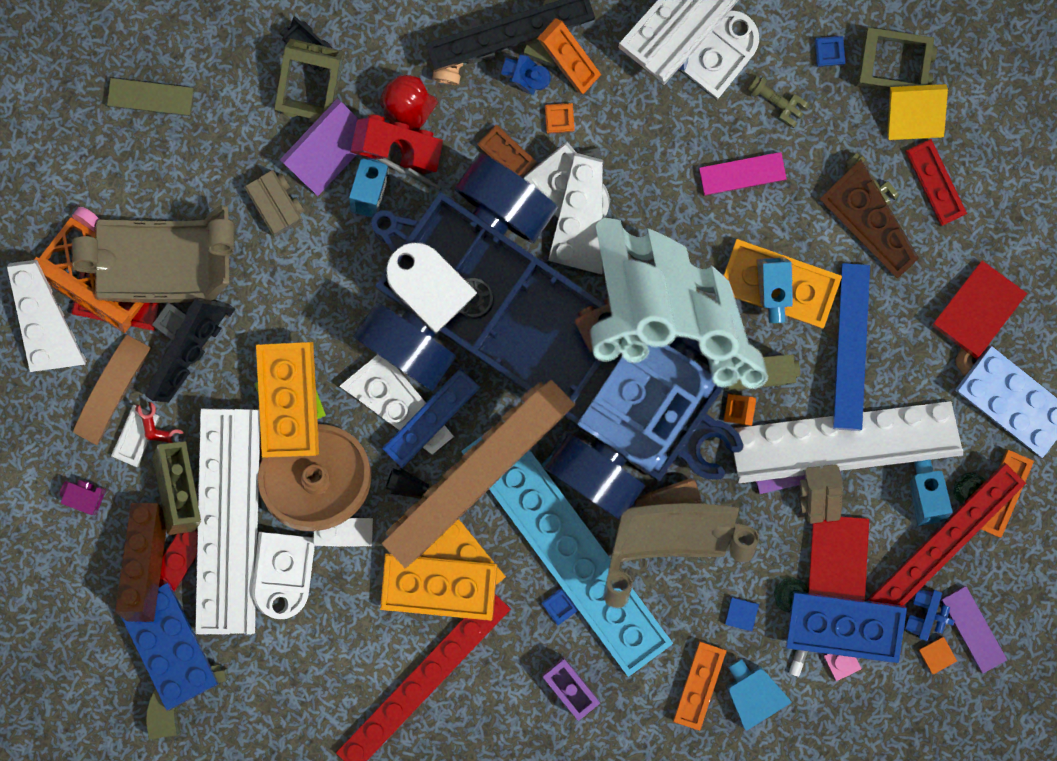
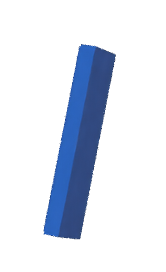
M460 368L382 449L403 468L481 387Z

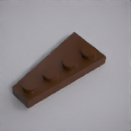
M861 159L820 198L897 279L919 259Z

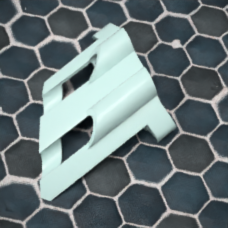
M603 218L595 225L613 316L595 324L591 329L590 335L596 358L602 361H609L617 357L619 353H622L625 360L640 362L649 353L648 345L656 347L668 345L677 335L698 340L702 353L709 357L710 370L716 385L728 387L736 383L738 379H741L745 387L753 389L766 383L767 372L763 356L748 343L730 282L712 265L708 269H700L690 264L687 248L684 245L649 228L646 236L635 237L625 231L621 225V220ZM627 253L641 260H651L654 258L655 267L643 262L628 260ZM696 288L704 292H715L718 304L698 293Z

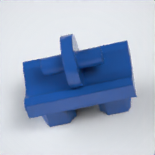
M520 54L518 61L509 58L505 59L501 74L509 77L510 82L516 84L525 93L534 95L535 90H543L551 82L550 72L545 67L538 66L528 56Z
M919 590L915 595L913 604L927 608L925 618L922 619L909 615L905 629L919 635V639L928 641L934 620H937L935 632L943 634L945 624L954 626L955 620L948 618L951 607L942 605L940 615L936 614L942 592Z

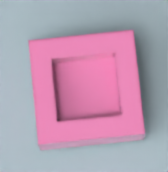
M833 654L823 655L835 681L861 670V666L855 657Z

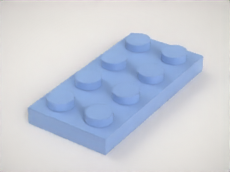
M988 346L955 391L1038 457L1043 458L1057 440V398L994 347Z

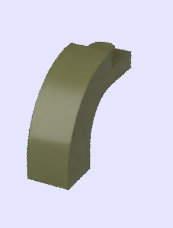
M220 664L210 665L218 683L229 680L228 668L220 669ZM155 689L147 709L148 738L150 740L176 736L181 732L178 706L167 711Z

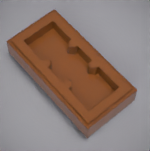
M495 125L477 144L489 157L503 164L522 178L537 164V161L498 125Z

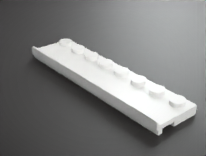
M657 0L623 38L618 48L665 85L739 0Z
M951 401L863 412L861 431L833 429V416L734 428L739 433L743 442V450L738 453L733 452L738 483L805 475L807 468L817 466L823 468L826 465L837 464L840 471L963 456Z
M201 408L198 499L201 523L198 526L195 634H255L256 605L252 598V583L258 529L259 409Z

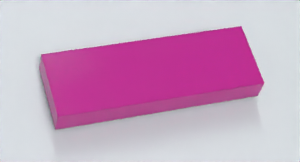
M781 152L699 168L704 196L785 181L787 179Z

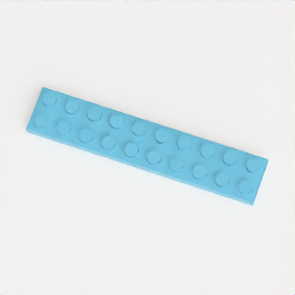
M482 436L461 451L463 455L479 441L483 440ZM529 450L489 490L629 677L671 646L673 642L633 588L631 589L629 601L624 607L613 608L605 603L603 593L611 559ZM614 588L616 591H622L621 589Z

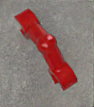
M148 402L150 411L146 415L142 413L141 406L136 405L135 411L142 418L144 435L147 440L173 443L171 437L174 433L183 434L178 429H171L169 431L155 429L153 416L155 415L156 407L152 402Z

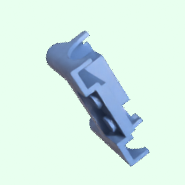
M648 345L649 353L640 362H629L622 356L577 424L648 472H651L653 468L659 471L668 457L664 454L665 451L669 448L701 397L707 398L716 385L712 382L711 373L668 345L661 347Z

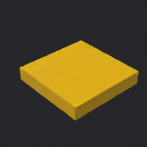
M947 85L890 87L888 140L944 137L948 95Z

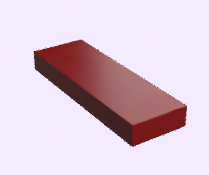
M932 139L906 150L905 153L940 226L966 215L967 212Z

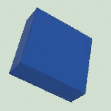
M843 36L815 38L817 67L846 64Z
M560 588L541 603L557 625H560L578 611L563 588Z
M731 597L724 624L753 631L759 604Z

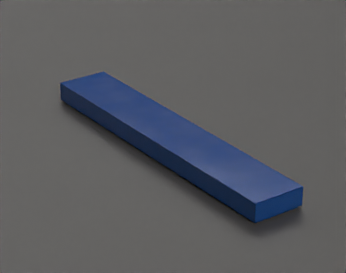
M842 263L833 429L861 431L863 423L870 265Z

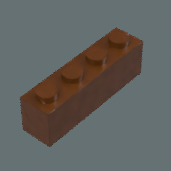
M131 503L116 604V612L127 622H154L166 537L163 509L158 503Z

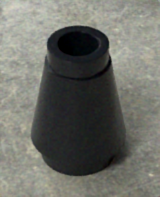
M393 468L385 489L390 490L391 494L422 499L423 495L428 491L429 484L402 468L399 470Z

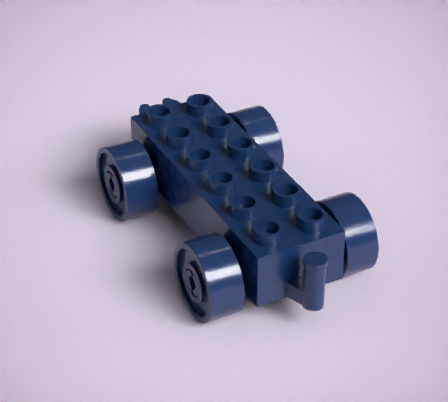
M478 153L455 186V191L476 207L473 214L442 192H439L420 221L398 217L387 210L378 211L373 216L371 226L375 236L379 241L386 242L393 253L407 244H425L433 248L464 280L477 278L489 285L494 295V303L491 311L486 316L479 319H471L458 312L438 332L524 391L528 392L539 382L545 385L552 380L575 403V406L563 417L595 439L594 442L589 446L565 431L541 466L617 519L621 520V516L627 509L632 507L646 486L622 469L626 461L654 480L661 481L676 457H679L686 462L687 467L695 475L704 479L720 480L725 476V470L718 464L709 463L702 458L700 453L702 442L709 437H717L724 442L728 450L734 453L743 450V442L739 433L731 425L715 420L707 414L724 388L718 385L714 386L707 398L701 397L695 409L669 448L665 451L664 454L668 457L659 471L653 468L651 472H648L577 425L623 354L619 353L612 360L602 361L595 357L594 352L590 353L575 323V320L579 318L577 313L590 306H593L596 310L605 304L504 235L509 230L522 239L534 244L557 211L558 206L543 192L503 164L485 154ZM401 255L397 259V263L401 269L408 270L413 267L414 260L409 255ZM386 269L375 287L385 296L406 309V311L400 317L376 301L352 337L430 391H433L456 358V355L435 341L433 338L436 334L393 292L387 280ZM475 295L469 302L472 304L477 303L479 296ZM604 314L600 317L599 322L613 316L611 314ZM676 335L674 340L668 344V346L693 361L698 359L710 366L709 357L702 353L698 340Z

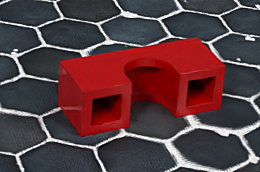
M370 114L368 118L357 120L351 153L374 160L388 158L390 146L394 142L401 150V167L411 168L421 174L437 172L443 140L433 137L434 133L431 131L418 130L416 132L409 130L410 126L405 123L393 122V124L385 122L384 117Z

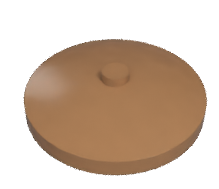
M318 424L319 455L263 457L258 473L259 491L268 511L278 521L297 530L321 531L345 522L362 506L371 486V467L362 445L345 430L331 425Z

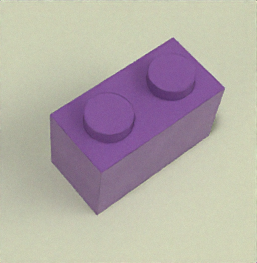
M562 657L542 674L544 680L578 721L600 704V700L565 657Z

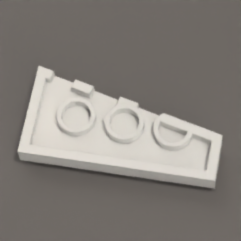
M575 153L548 261L598 274L603 273V263L595 226L603 219L602 159Z
M30 260L9 263L7 269L30 372L85 365L86 358L83 352L80 351L76 338L64 319L60 305H57L52 295L53 291L38 261Z

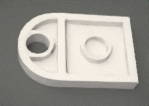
M729 11L690 55L686 70L681 71L718 100L757 50L759 32L753 20L744 13ZM736 21L744 22L747 25V33L742 36L734 34L732 24Z
M568 142L564 143L524 176L526 181L543 192L558 206L555 212L558 219L574 156L577 153ZM603 184L602 210L603 218H605L609 209L610 198L608 190Z
M421 243L404 245L397 249L389 260L387 280L391 289L435 334L477 294L428 245ZM401 255H409L413 258L414 265L408 270L401 269L398 266L397 259Z
M259 532L252 583V598L256 607L263 614L275 619H287L299 613L306 604L309 595L315 547L314 537ZM277 597H282L285 600V607L280 612H275L272 607L273 601Z

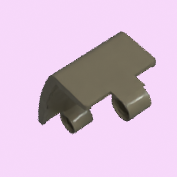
M225 205L217 207L204 220H98L95 224V238L81 236L73 239L72 268L79 272L95 274V298L97 300L142 303L193 302L195 298L214 300L229 284V257L234 252V223L228 220V206Z
M680 503L627 509L621 516L603 593L604 601L613 608L624 607L629 601L633 583L627 573L619 571L621 562L653 557H724L729 541L731 542L729 548L731 557L738 562H748L755 554L759 542V534L752 527L735 523L739 512L737 507ZM614 588L621 589L622 591H616Z

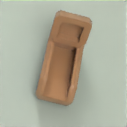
M689 478L640 495L634 504L636 508L661 504H701L702 499L695 480Z

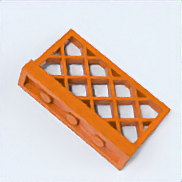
M70 217L40 258L35 257L34 260L38 261L52 288L118 330L126 333L131 326V320L144 303L135 302L130 310L127 311L119 306L117 301L97 300L95 298V276L93 277V273H89V278L77 279L73 276L72 262H70L69 256L72 243L67 244L66 236L72 228L80 231L83 236L95 238V232ZM65 251L67 263L55 265L48 261L54 252Z

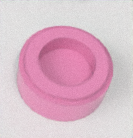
M78 207L72 214L76 221L95 232V224L100 219L94 213L84 207Z

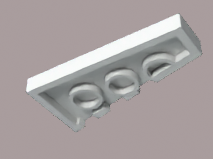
M376 355L340 385L341 388L399 430L426 404L399 369L379 355ZM444 425L423 448L434 454L454 436Z

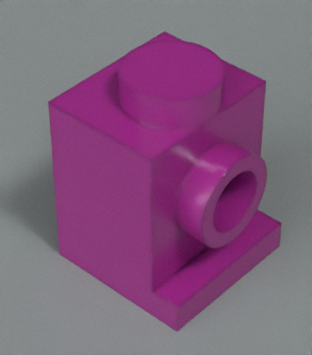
M78 479L77 483L66 480L60 491V496L63 497L61 504L89 515H97L107 489L97 487L96 490H93L94 484Z

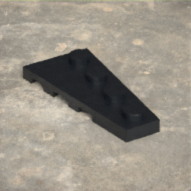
M195 298L189 306L187 315L180 328L176 331L168 351L164 354L155 376L150 380L145 396L152 401L169 403L190 374L188 370L190 364L200 360L205 353L202 349L211 335L213 337L218 335L222 329L218 325L225 315L230 317L235 308L228 303Z

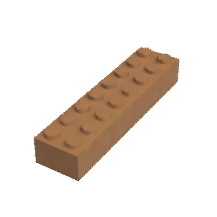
M552 380L545 385L539 382L535 387L531 388L521 398L524 404L520 401L515 407H512L497 425L493 426L482 436L483 440L470 448L462 456L463 459L456 465H453L443 475V478L423 495L424 497L405 512V516L385 532L389 537L382 545L404 568H407L420 557L575 406V403Z

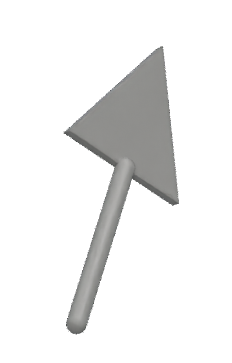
M386 158L377 159L389 167L439 190L441 188L411 168H403Z

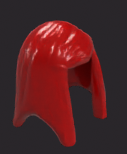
M401 74L388 82L381 94L380 106L384 109V116L389 120L390 124H393V122L405 123L410 126L409 130L416 132L425 124L439 103L435 96L428 94L420 78L407 74Z

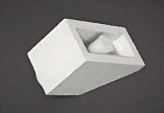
M349 518L335 527L314 531V546H372L373 518Z

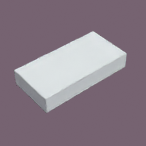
M133 405L111 456L138 467L150 440L145 438L142 418L136 414V405ZM141 408L144 415L149 413L148 410ZM157 414L153 416L155 427L160 418Z

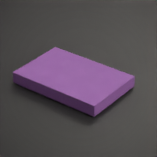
M337 98L285 153L280 161L314 194L319 196L357 155L351 153V147L358 118Z

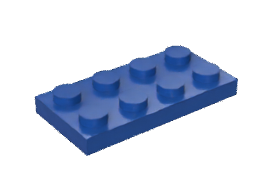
M169 583L158 589L154 622H127L122 618L167 711L219 685Z
M793 591L786 648L899 663L907 607Z

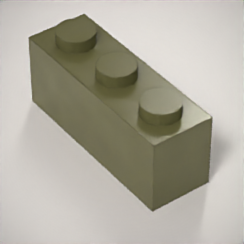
M186 441L158 444L152 457L167 535L194 532L201 523V517Z

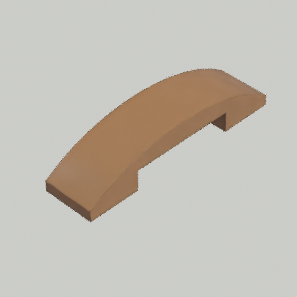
M129 335L125 336L91 392L73 433L97 446L99 445L111 423L110 420L136 372H139L152 349L151 347Z

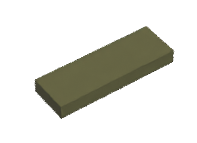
M110 78L107 106L191 117L195 89Z

